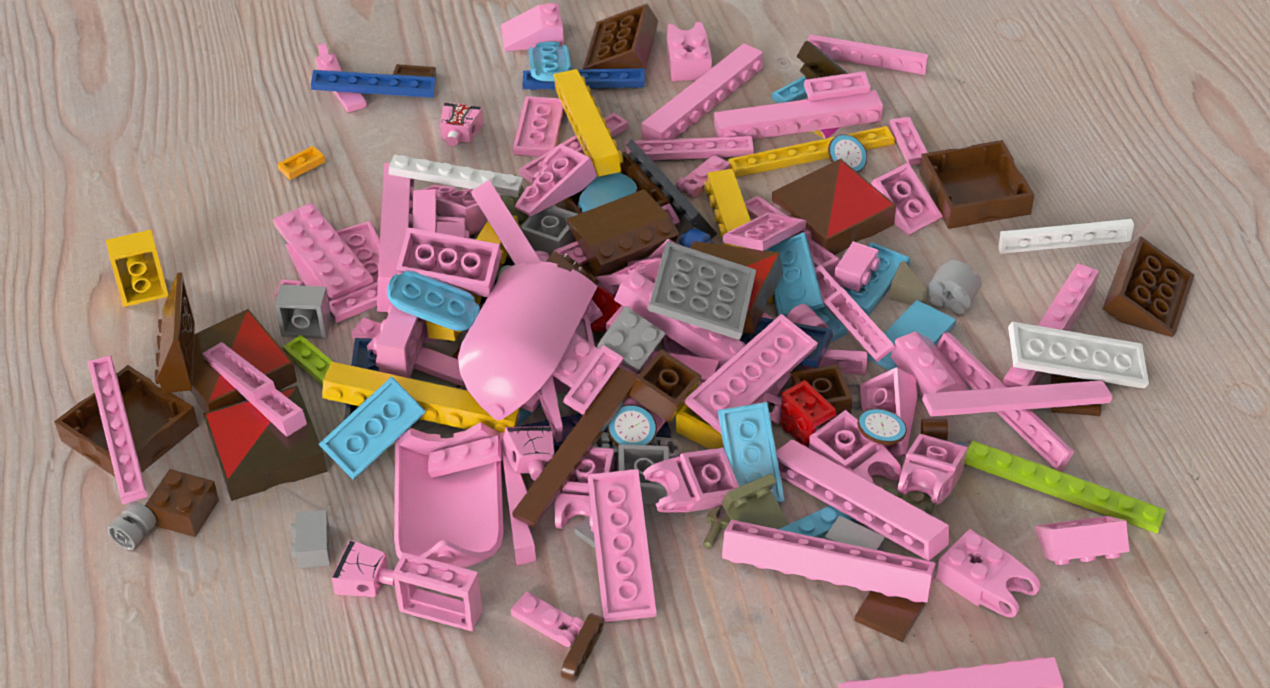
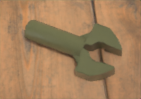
M720 507L710 510L707 515L706 523L712 525L703 542L704 547L707 549L713 547L720 531L726 529L731 521L727 513L725 518L718 521Z

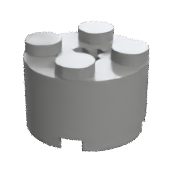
M948 260L947 263L940 264L928 285L931 304L937 308L947 307L959 315L964 314L981 287L980 276L978 273L975 276L971 272L972 267L961 261Z

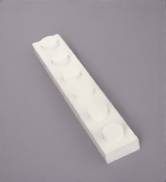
M394 155L389 165V175L474 190L490 180L498 194L518 197L523 177L511 174L507 175L450 165L448 163L433 162L404 155Z
M1132 219L1001 231L998 249L1000 254L1128 242L1132 238L1134 223Z

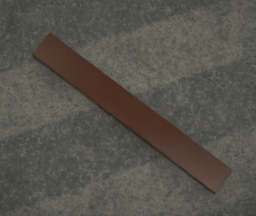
M620 367L617 368L512 512L513 518L534 528L628 399L638 375Z

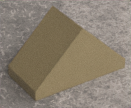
M905 261L900 262L891 283L890 300L909 305L918 300L925 304L927 289Z

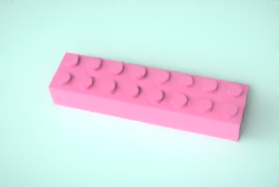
M384 163L377 312H388L391 302L387 296V286L393 275L397 274L396 267L407 227L413 228L414 179L389 175L390 163Z

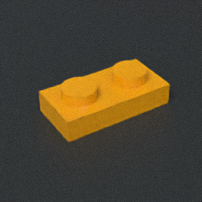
M311 146L277 164L279 171L289 180H292L325 163L326 160L325 156L317 148Z

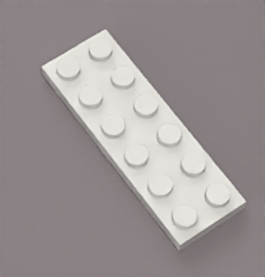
M1012 322L1008 326L1013 366L1015 368L1094 381L1103 380L1106 383L1143 389L1149 385L1141 343Z

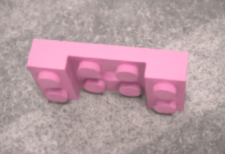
M661 258L628 262V267L611 275L596 277L600 281L598 285L616 296L620 284L632 270L655 283Z

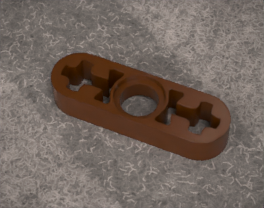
M592 613L588 615L564 660L561 669L562 678L574 682L578 679L602 633L604 617Z

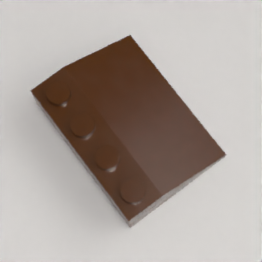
M648 3L596 23L583 69H646L659 22Z
M644 189L566 219L570 230L596 277L628 265L630 261L648 257L667 239L676 243L680 235L670 216Z
M1140 236L1123 251L1102 309L1122 323L1173 337L1195 275Z
M179 272L174 279L162 309V319H158V328L161 336H157V346L160 352L156 353V364L159 369L155 370V382L160 384L162 393L192 391L195 320L183 274Z

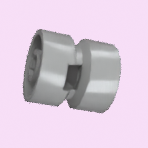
M133 501L123 510L121 516L113 521L107 531L112 540L119 546L132 550L143 539V535L148 534L156 525L157 520L149 508Z

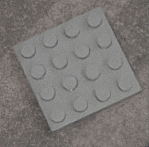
M667 241L647 310L740 340L756 270Z

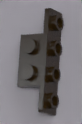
M805 41L797 54V58L804 63L800 72L805 75L807 80L848 74L810 41Z

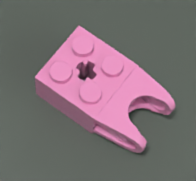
M695 22V26L690 30H680L673 23L668 24L667 58L671 82L697 80L712 68L708 37L702 22Z
M846 410L810 436L809 449L873 484L875 483L871 477L876 475L884 476L894 481L900 479L902 469L898 461L882 444L875 443L863 436L857 426L858 420Z
M919 434L906 454L897 493L907 494L911 491H920L928 494L932 498V503L941 504L951 494L963 474L968 447Z
M592 447L556 497V528L563 529L570 518L576 515L590 516L591 531H594L587 475L615 472L614 449Z
M724 448L682 453L678 457L656 463L643 472L646 480L658 482L665 487L668 496L656 503L657 510L664 513L692 512L723 507L721 502L726 493L739 487Z
M971 529L938 560L936 573L938 581L976 606L983 605L1005 617L1012 618L1019 612V604L1010 592L1017 591L1027 595H1036L1041 589V584L1033 572L1012 555ZM1024 579L1028 580L1032 586L1025 582ZM1004 603L1008 604L1011 607V609L1006 607Z

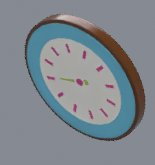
M841 134L830 141L828 156L831 163L842 159L857 173L865 167L867 153L858 139L851 135Z
M624 405L607 426L609 437L617 446L619 444L650 445L655 438L657 426L654 417L645 408L638 405Z
M866 410L860 414L857 421L861 434L878 444H897L906 436L907 428L904 421L896 414L887 410Z

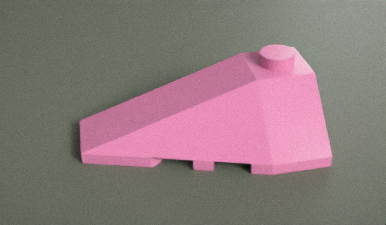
M559 144L545 157L542 162V169L540 172L535 173L533 176L534 182L531 186L526 187L515 208L529 216H533L582 191L597 177L590 157Z
M432 185L422 189H436V212L442 217L465 218L469 235L479 233V230L483 229L488 219L471 194L472 189L455 191V187Z
M896 367L860 384L863 411L869 409L887 410L899 416L906 425V436L901 442L893 445L882 444L895 459L907 453L917 402L916 377Z

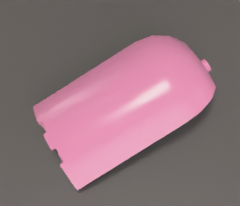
M540 261L539 264L519 263L501 273L463 340L458 356L460 374L469 393L494 419L502 420L527 402L556 369L597 288L584 275L573 269L570 272L559 268L556 263Z
M480 422L466 431L454 433L452 438H440V434H427L410 428L395 441L394 544L396 556L399 559L404 552L465 569L486 561L499 550L503 538L501 461L432 478L428 473L429 453L494 436H499L500 438V432Z

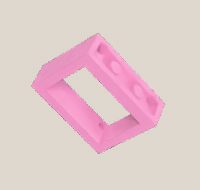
M403 552L393 571L399 612L473 631L483 611L478 572ZM416 585L462 597L464 601L416 589Z

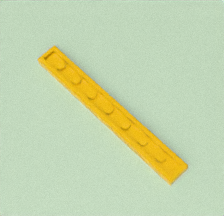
M888 126L847 134L858 139L865 150L895 144V138ZM834 137L728 159V162L731 163L730 169H733L735 177H741L829 158L828 145Z

